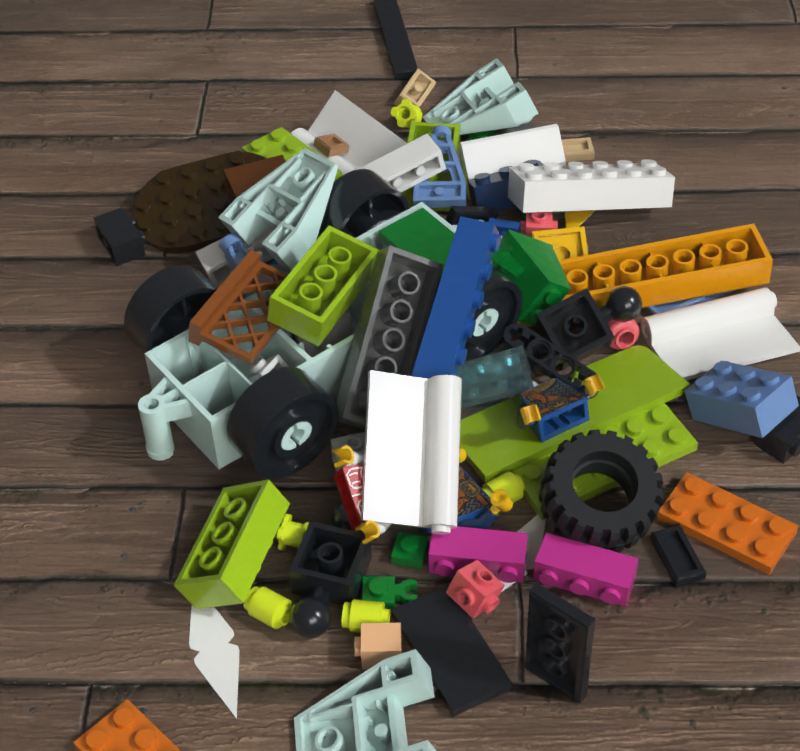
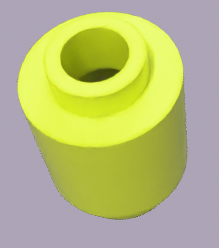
M508 471L483 484L482 490L490 497L496 489H503L507 493L506 497L515 503L523 498L525 485L518 474L514 475Z
M255 586L249 591V595L244 601V609L248 611L251 617L274 629H279L290 622L291 600L267 587L260 588Z
M353 599L352 602H344L342 628H348L350 632L361 633V623H390V609H385V603L378 601Z

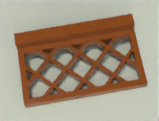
M250 250L189 322L188 341L197 346L203 341L251 366L281 328L267 321V306H269L270 298L264 299L262 291L277 289L288 274L261 262V254ZM263 273L271 277L273 281L259 283L257 277ZM244 293H257L258 300L244 301ZM262 307L264 315L249 317L247 309ZM242 310L244 318L229 320L227 314L230 311ZM267 323L269 328L267 331L254 332L253 324ZM247 326L249 334L234 336L232 328ZM226 329L229 337L217 338L211 333L214 330ZM252 341L254 348L250 353L239 349L237 343Z

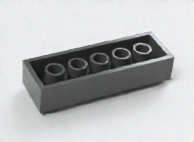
M391 245L377 252L336 401L339 410L338 422L366 431L368 372L370 370L405 376L412 375L432 310L443 264Z

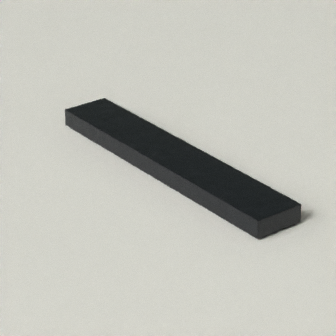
M373 0L395 79L411 78L418 68L397 0Z

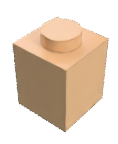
M361 623V637L354 638L355 657H361L362 670H368L386 658L402 654L401 623Z

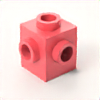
M552 212L526 213V220H521L520 233L531 237L532 231L558 229V221H553Z
M476 560L457 570L446 593L468 615L475 618L484 612L487 614L491 613L500 603L498 597L505 585L480 561Z

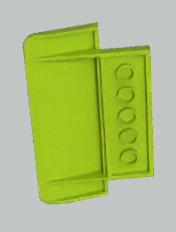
M632 346L587 365L588 368L599 374L605 386L603 390H599L597 396L587 400L590 420L542 443L531 427L526 430L518 427L517 412L518 407L521 405L520 395L461 419L460 448L466 451L465 460L484 482H488L508 471L514 475L518 474L525 485V490L523 491L525 498L540 519L544 520L545 518H543L540 510L542 503L539 501L540 483L550 456L553 452L557 451L558 445L564 440L571 441L572 435L582 432L584 436H587L589 430H600V434H606L607 430L617 432L616 436L623 439L626 435L634 439L632 442L637 447L642 445L648 450L646 456L648 459L654 458L658 468L696 451L698 442L665 404L684 395L685 390L690 387V383L645 346ZM577 371L575 377L578 379L579 372ZM599 473L583 474L573 480L574 490L583 502L619 486V483L614 479Z

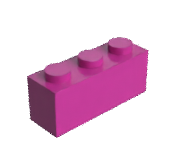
M458 526L455 529H451L450 534L440 535L432 533L428 554L429 573L440 576H455L457 570L478 560L500 581L524 583L528 533Z
M546 532L534 562L533 580L541 582L546 586H555L572 591L577 595H586L603 600L608 604L626 607L636 579L639 558Z

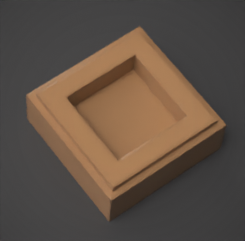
M336 134L316 137L313 145L328 157L346 154L349 149V145Z

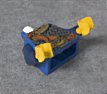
M594 374L584 379V385L581 387L567 385L557 378H552L539 385L535 381H529L524 385L523 392L520 395L521 405L518 407L517 412L518 427L523 430L531 427L542 443L589 421L587 400L593 397L597 391L605 388L599 374Z
M460 448L459 463H462L466 459V451ZM459 466L458 527L488 529L499 517V511H510L513 507V502L506 497L507 493L503 489H496L489 497ZM420 527L425 534L431 532V528Z

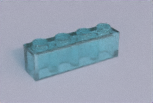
M523 346L465 361L463 366H459L456 376L462 379L461 409L519 394L534 387L531 367Z

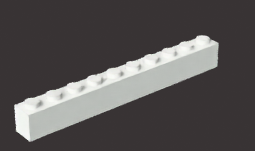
M425 134L359 169H369L376 172L398 191L403 192L446 170L441 149L428 134ZM269 227L250 246L243 243L247 249L260 253V259L264 263L273 259L262 245L263 241L274 231ZM222 239L195 252L203 270L215 287L219 286L232 272L224 252L219 248V243Z

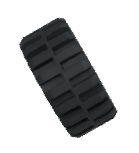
M589 430L587 436H584L582 432L572 435L571 441L564 440L558 445L557 451L553 452L548 460L539 490L542 516L545 519L550 518L547 526L553 533L559 531L561 537L620 553L624 546L629 549L636 545L639 538H643L649 531L657 516L664 495V491L661 489L663 485L662 474L655 473L658 464L654 458L648 459L646 456L648 450L642 445L638 447L632 443L634 439L626 435L623 439L616 436L617 432L607 430L606 434H600V430ZM587 473H599L609 476L623 488L627 496L628 505L621 510L613 512L593 509L578 497L573 487V480Z

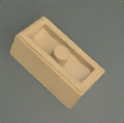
M417 69L393 105L398 106L403 99H409L413 105L420 108L437 82L420 69Z

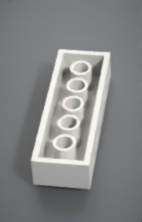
M649 159L641 160V163L619 160L617 164L594 161L592 165H584L581 162H569L568 165L560 166L553 162H546L543 166L520 163L518 167H510L508 198L523 213L672 207L675 177L666 171V168L658 165L656 161Z

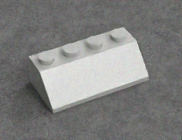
M552 124L460 142V165L466 179V195L468 200H471L467 180L473 179L477 174H492L499 172V169L502 167H517L520 163L528 160H540L543 164L553 162L559 164V166L566 165L559 126Z

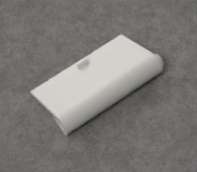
M336 90L309 130L297 128L291 132L293 136L317 154L336 163L338 169L342 172V176L407 144ZM336 134L349 145L348 153L328 157L313 146L314 140L319 136Z
M767 287L642 317L641 319L642 335L650 349L686 381L702 377L720 361H729L745 366L800 352L798 343L774 316L777 298L775 293Z
M372 370L368 372L361 521L373 520L378 523L431 528V533L440 535L450 534L451 529L457 528L462 379L460 377L437 375L425 379Z

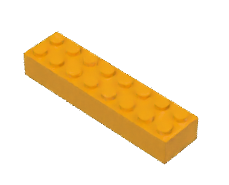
M754 223L559 260L571 290L562 301L587 288L599 308L606 304L607 296L613 289L620 286H628L639 293L642 299V308L748 288L770 283L773 259Z

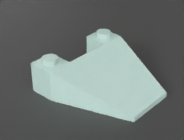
M496 58L472 74L424 115L423 119L426 123L460 124V135L518 127L521 124L530 122L538 114V111L526 89L519 82L513 83L504 65Z
M304 148L238 196L218 218L231 233H236L243 243L248 246L257 240L267 227L274 230L263 241L262 245L279 265L292 271L317 240L338 166L336 163Z
M416 649L380 661L294 717L296 751H437L428 740L408 746L403 709L405 706L435 697L431 668Z

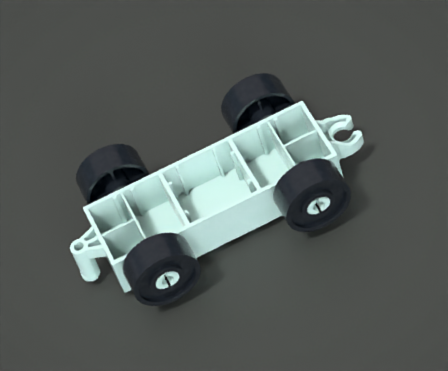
M358 169L350 171L334 181L317 239L330 225L381 250L388 245L379 239V230L421 208L428 211L454 234L457 225L449 224L423 202L409 208L405 196L376 172L369 169ZM186 265L165 268L148 278L132 296L124 316L125 332L128 338L145 355L152 391L148 395L143 396L138 402L148 456L159 461L168 459L173 455L174 441L170 421H174L218 469L223 468L242 456L261 476L269 479H279L290 476L309 465L325 449L337 427L339 410L335 400H337L369 281L345 311L350 314L353 329L351 336L333 346L331 344L326 345L325 351L312 358L305 352L302 342L297 344L291 339V332L280 328L251 366L260 358L265 360L278 354L289 367L273 370L260 377L254 383H251L247 379L251 374L249 370L250 365L203 341L199 346L188 341L189 322L217 288L200 271ZM494 266L489 281L485 280L482 288L484 300L481 308L475 311L473 318L476 321L475 330L472 337L467 338L465 344L467 356L464 364L479 361L493 352L504 341L505 328L510 324L516 323L521 311L522 293L520 288ZM276 289L262 291L264 299L270 298ZM257 293L248 296L244 301L258 300ZM262 307L247 309L249 317L264 315ZM242 310L230 311L227 314L229 320L244 318ZM267 323L252 325L255 333L269 329ZM247 326L232 328L234 336L249 334ZM226 329L214 330L211 333L217 338L229 337ZM252 341L237 343L238 348L247 353H250L254 348Z

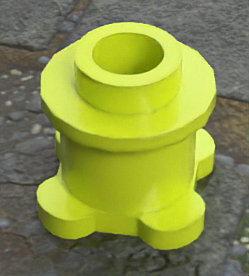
M403 99L400 105L391 109V115L396 118L397 125L401 128H410L411 122H421L422 120L421 109L413 105L409 99Z
M286 513L277 533L278 550L284 551L286 545L299 548L310 522H305L304 524L291 521L292 515Z

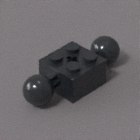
M620 286L613 289L607 296L606 304L598 308L586 288L538 313L535 323L544 339L577 361H581L612 345L615 336L607 322L613 319L620 322H629L635 319L641 312L642 299L635 289L628 286ZM571 325L573 328H580L578 334L569 331ZM537 347L531 353L535 358L542 359L548 352L542 347ZM507 349V363L513 371L519 374H529L537 370ZM559 363L562 370L570 367L566 363Z
M342 500L333 508L331 515L333 526L310 521L289 569L292 593L305 596L293 605L289 620L292 629L304 638H317L328 630L331 623V611L326 604L327 602L344 605V602H352L353 599L357 598L363 582V576L366 575L372 559L371 541L363 544L362 541L365 540L364 532L361 530L352 531Z

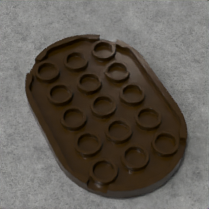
M235 151L160 171L142 187L134 201L132 216L137 230L143 231L147 245L150 244L159 248L161 252L172 254L199 250L226 237L231 232L218 218L231 204L224 188V169L266 158L255 153Z

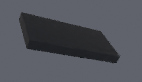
M538 583L529 590L525 669L574 701L581 703L587 696L595 618Z
M446 585L392 609L391 613L395 623H401V632L411 649H416L431 668L433 685L454 717L512 690V681L469 615L446 593L449 585Z

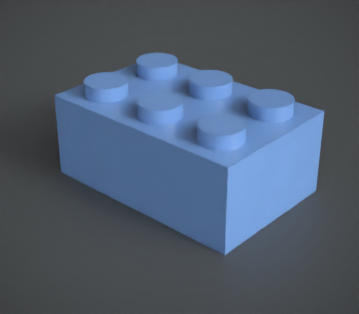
M729 361L716 363L712 369L685 390L693 420L760 438L767 435L799 406L792 376L752 366L735 364Z

